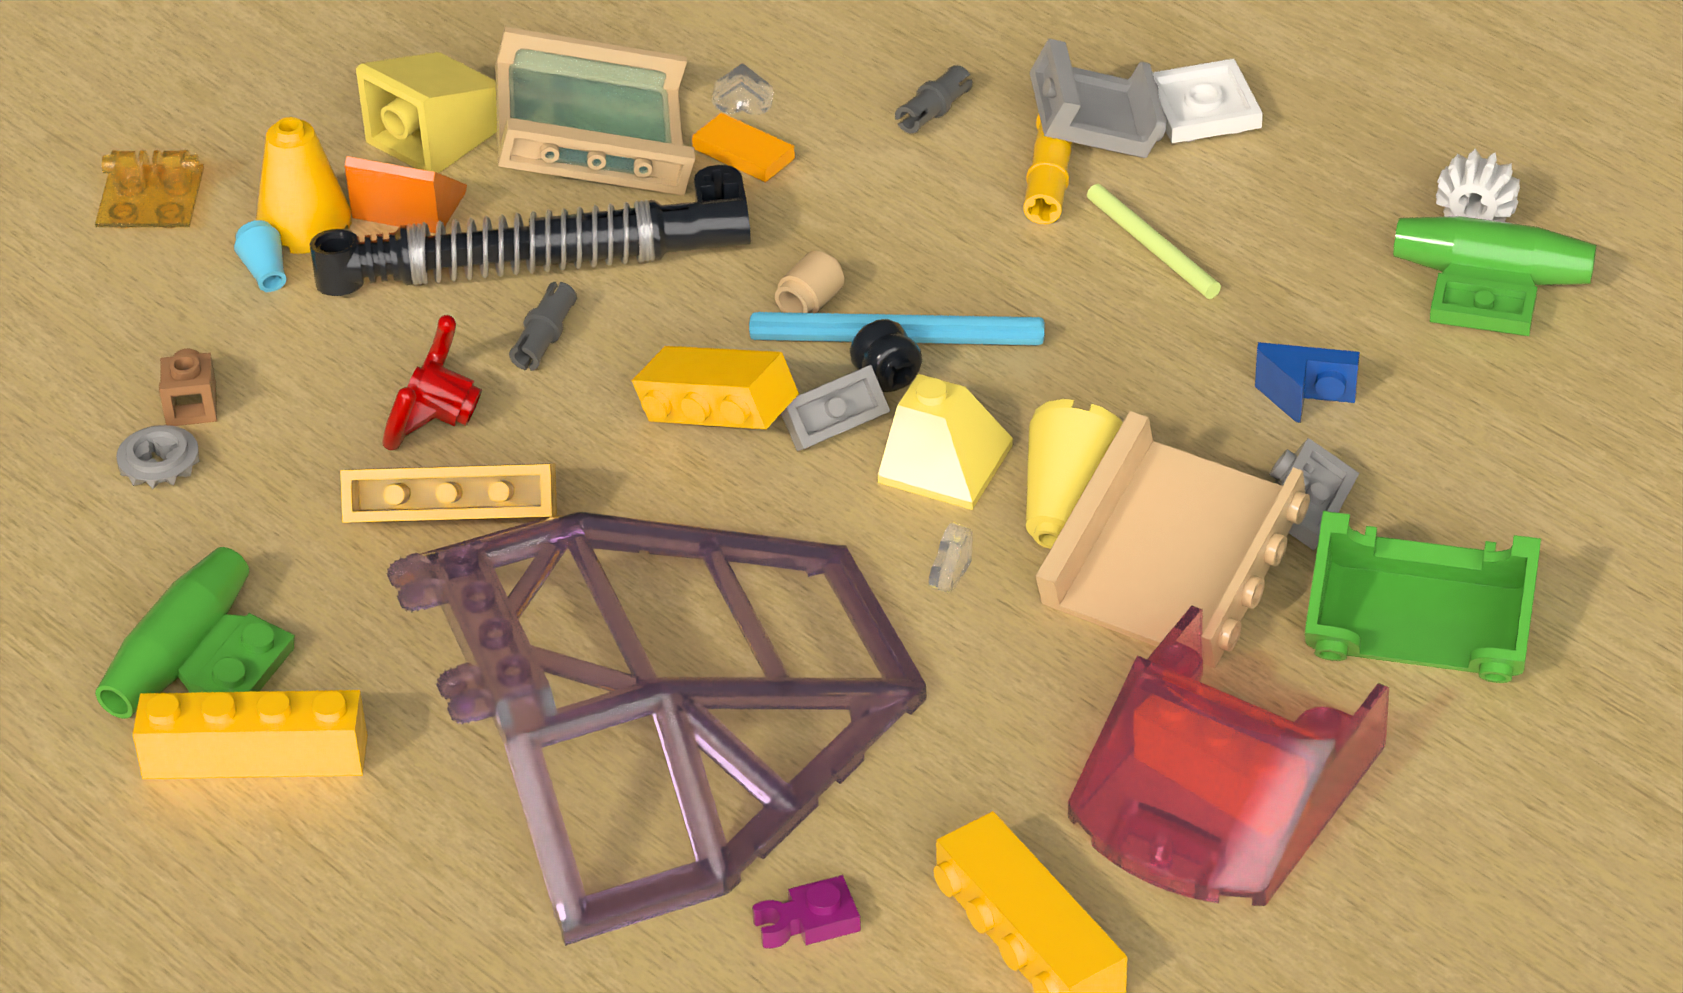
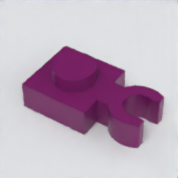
M843 875L789 888V902L782 903L776 900H764L752 906L755 926L767 923L774 924L761 928L763 948L780 947L787 943L791 936L801 934L805 945H810L861 931L860 915Z

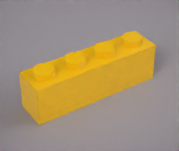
M556 463L340 470L342 523L552 517L557 515Z
M360 690L140 693L132 732L142 779L363 776L368 737Z
M994 811L936 839L937 865L934 866L933 873L938 887L947 897L953 896L966 910L968 919L975 930L981 934L986 933L999 947L1001 956L1007 966L1013 971L1019 970L1032 984L1035 993H1126L1127 955Z

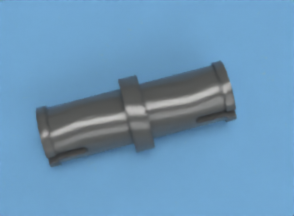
M954 65L937 80L925 82L918 88L915 97L895 111L896 120L909 113L904 120L898 123V126L906 133L913 134L919 131L933 117L939 118L945 115L950 110L952 102L972 88V79H968L959 86V83L968 77L970 73L964 67Z
M556 281L550 283L538 307L528 312L523 322L525 329L509 352L511 361L517 367L527 370L529 365L531 371L537 369L550 343L556 342L563 332L562 322L577 300V294L570 285L560 282L558 286Z

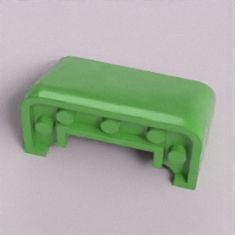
M1323 511L1305 627V642L1309 647L1315 649L1314 654L1317 657L1330 661H1343L1347 659V656L1479 673L1481 679L1495 683L1510 682L1512 676L1524 672L1541 538L1514 535L1513 545L1510 549L1496 552V542L1485 541V549L1479 550L1378 537L1377 527L1366 526L1365 535L1350 528V514Z

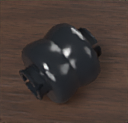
M889 319L873 321L862 327L851 343L850 357L852 364L857 370L871 365L882 392H894L908 386L920 371L922 364L921 349L908 337L898 322Z

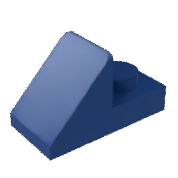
M1258 342L1255 387L1295 422L1301 423L1304 398L1355 403L1360 352Z

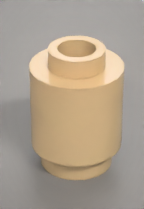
M821 251L807 253L778 283L775 300L783 313H817L844 286V274L839 262L833 256Z

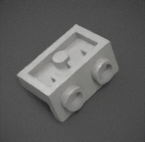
M1307 438L1295 453L1286 449L1273 466L1269 475L1276 479L1274 483L1283 486L1293 467L1303 470L1305 493L1310 495V503L1303 521L1299 525L1293 523L1289 534L1312 550H1315L1318 547L1323 511L1339 512L1359 473Z

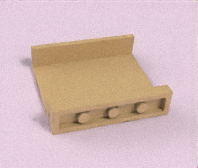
M1129 411L1036 574L1041 603L1216 668L1224 651L1231 652L1236 646L1242 628L1241 620L1248 608L1254 609L1259 603L1265 585L1264 577L1270 566L1276 567L1281 562L1287 547V535L1293 523L1299 525L1307 513L1310 495L1305 493L1303 470L1293 467L1284 485L1281 486L1155 442L1152 439L1149 417Z

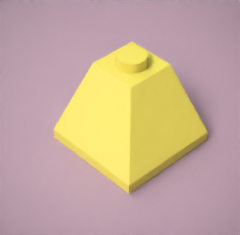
M918 374L897 405L878 472V483L973 510L1012 448L1013 438L965 386Z

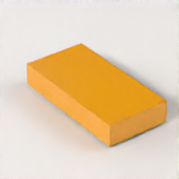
M722 112L692 135V146L695 150L765 183L795 159L794 145Z

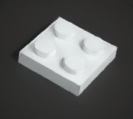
M1235 59L1152 72L1154 81L1158 85L1159 100L1163 114H1165L1167 119L1166 133L1171 143L1191 142L1206 137L1237 134L1242 131L1262 128L1263 113Z

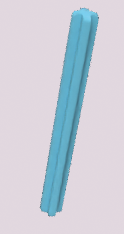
M754 312L749 320V333L753 340L852 342L862 327L880 319L898 322L908 337L915 343L1041 345L1044 342L1045 323L1040 317Z

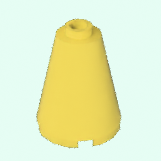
M1060 399L1048 401L1035 409L1030 421L1026 530L1036 543L1045 548H1052L1123 423L1119 417L1103 407L1091 404L1089 411L1072 408L1074 400Z

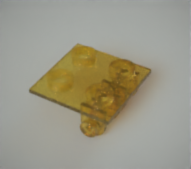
M112 150L111 155L102 156V171L104 174H108L96 217L95 227H116L120 229L129 227H190L204 171V164H199L198 154H190L189 150L163 151L162 155L161 150H154L152 164L149 162L147 150H140L138 162L135 151Z

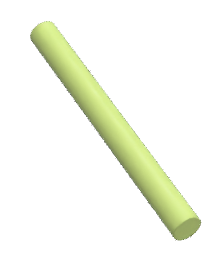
M1094 184L1088 190L1087 198L1203 296L1207 299H1212L1218 295L1221 289L1219 282L1101 184Z

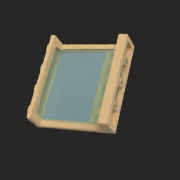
M504 27L495 63L498 166L684 196L695 161L694 147L684 146L682 141L678 91L687 63L686 56Z

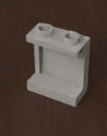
M1050 38L1047 40L1030 70L1044 136L1146 158L1156 141H1160L1164 136L1167 126V119L1165 114H1163L1158 96V85L1154 81L1150 63L1139 62L1129 79L1072 67L1066 42Z

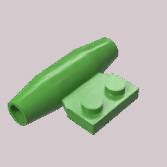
M1463 216L1399 218L1393 256L1442 272L1438 273L1430 310V322L1529 336L1538 287L1535 285L1591 284L1596 244L1536 226Z
M218 547L174 581L128 634L98 685L95 695L99 704L108 713L118 718L127 719L136 713L140 693H160L177 678L181 680L190 693L260 691L294 650L295 635L250 613L247 616L228 614L249 576V567L244 558L236 551L226 547Z

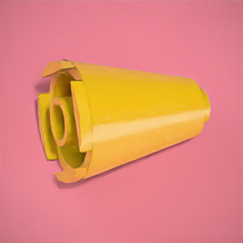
M286 117L277 121L266 132L256 220L266 221L276 228L281 235V244L288 246L289 253L293 254L311 253L309 244L316 234L331 229H344L346 225L349 229L352 221L348 201L313 126L299 118Z

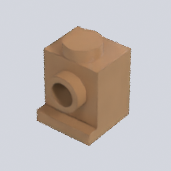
M186 348L177 351L174 356L160 358L159 392L166 425L181 426L217 422L216 379L211 352L199 353L194 349ZM202 395L203 402L176 405V396Z

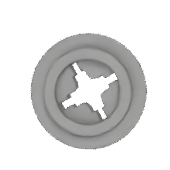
M170 425L151 426L131 434L121 443L116 455L121 476L129 477L133 486L147 482L152 490L161 482H167L174 486L177 476H191L192 466L200 462L198 443L195 437L185 429ZM151 452H155L164 461L157 462L152 458Z

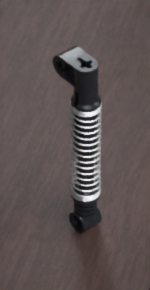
M712 165L699 170L694 177L696 202L661 205L656 200H645V202L642 200L638 202L636 200L634 208H630L629 203L625 202L623 209L615 210L614 205L610 203L608 211H599L598 206L594 205L592 212L584 213L583 208L579 206L577 214H568V211L563 208L559 216H553L552 212L547 210L546 216L540 218L532 211L529 226H524L521 215L516 213L514 227L508 228L507 220L501 214L499 216L498 229H493L490 218L485 216L483 219V230L477 231L475 221L470 217L467 223V232H462L459 221L454 219L452 221L451 234H446L444 224L438 221L436 235L432 236L425 222L422 224L418 223L417 225L413 223L412 226L410 224L402 225L396 232L389 233V239H384L383 234H377V240L372 241L371 235H364V242H360L359 236L349 230H326L316 234L309 244L315 285L322 294L342 296L357 291L364 284V278L369 277L370 283H376V276H381L382 282L388 281V275H393L394 281L401 280L406 285H421L422 283L426 285L428 282V270H433L435 281L439 283L441 281V269L448 268L450 278L454 282L457 279V267H464L466 278L470 280L473 273L472 266L474 265L480 266L482 277L486 278L488 276V264L495 263L497 274L501 277L504 273V262H510L513 273L517 275L519 273V261L526 260L528 271L532 274L535 271V266L542 265L546 272L550 270L551 264H558L559 268L563 271L566 268V263L574 262L575 267L579 269L582 261H589L591 266L595 267L597 260L605 259L606 264L610 266L613 258H620L624 264L628 262L629 256H636L639 262H644V260L648 262L649 260L661 259L668 252L751 244L748 206L742 174L738 169L728 165Z

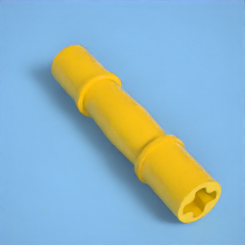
M1038 113L1036 118L1038 133L1034 144L1033 162L1028 168L1026 175L1027 189L1023 210L1031 221L1038 224H1050L1055 222L1062 212L1064 194L1069 184L1067 167L1071 156L1072 142L1044 136Z

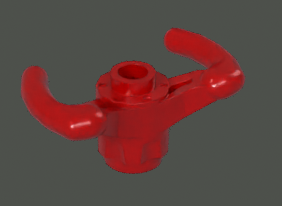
M443 315L439 318L432 346L422 367H416L408 386L400 389L396 396L382 438V444L388 450L398 449L406 436L435 418L454 427L457 423L467 426L475 411L482 389L474 386V380L444 367L456 330V321L450 315Z

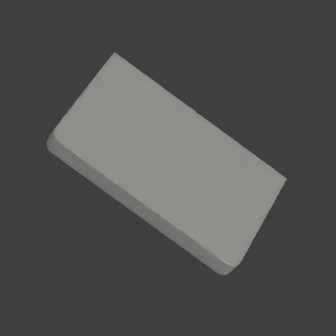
M869 365L798 395L781 415L796 450L800 451L891 411L873 368Z

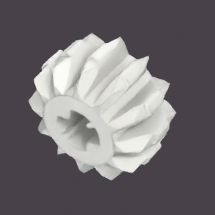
M1476 148L1469 153L1468 158L1457 154L1451 160L1450 165L1446 166L1445 170H1442L1437 181L1439 185L1436 194V204L1445 207L1443 211L1444 216H1463L1505 222L1506 217H1510L1516 210L1518 204L1517 195L1520 190V179L1511 176L1513 172L1512 163L1498 165L1495 152L1485 159L1480 156Z

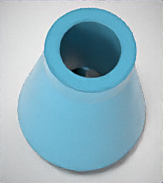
M255 220L244 224L236 233V241L234 243L236 254L253 275L262 291L272 292L279 290L285 285L287 280L283 266L281 235L279 231L272 227L270 223L262 220Z

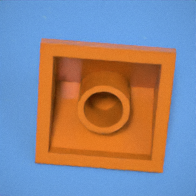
M346 156L345 160L351 213L354 219L397 227L408 224L412 226L413 223L417 225L418 223L422 224L425 222L430 233L436 234L437 222L441 221L445 227L466 193L467 184L437 172Z

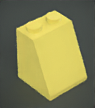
M440 52L367 62L356 67L366 143L416 169L440 173L497 132L496 80Z

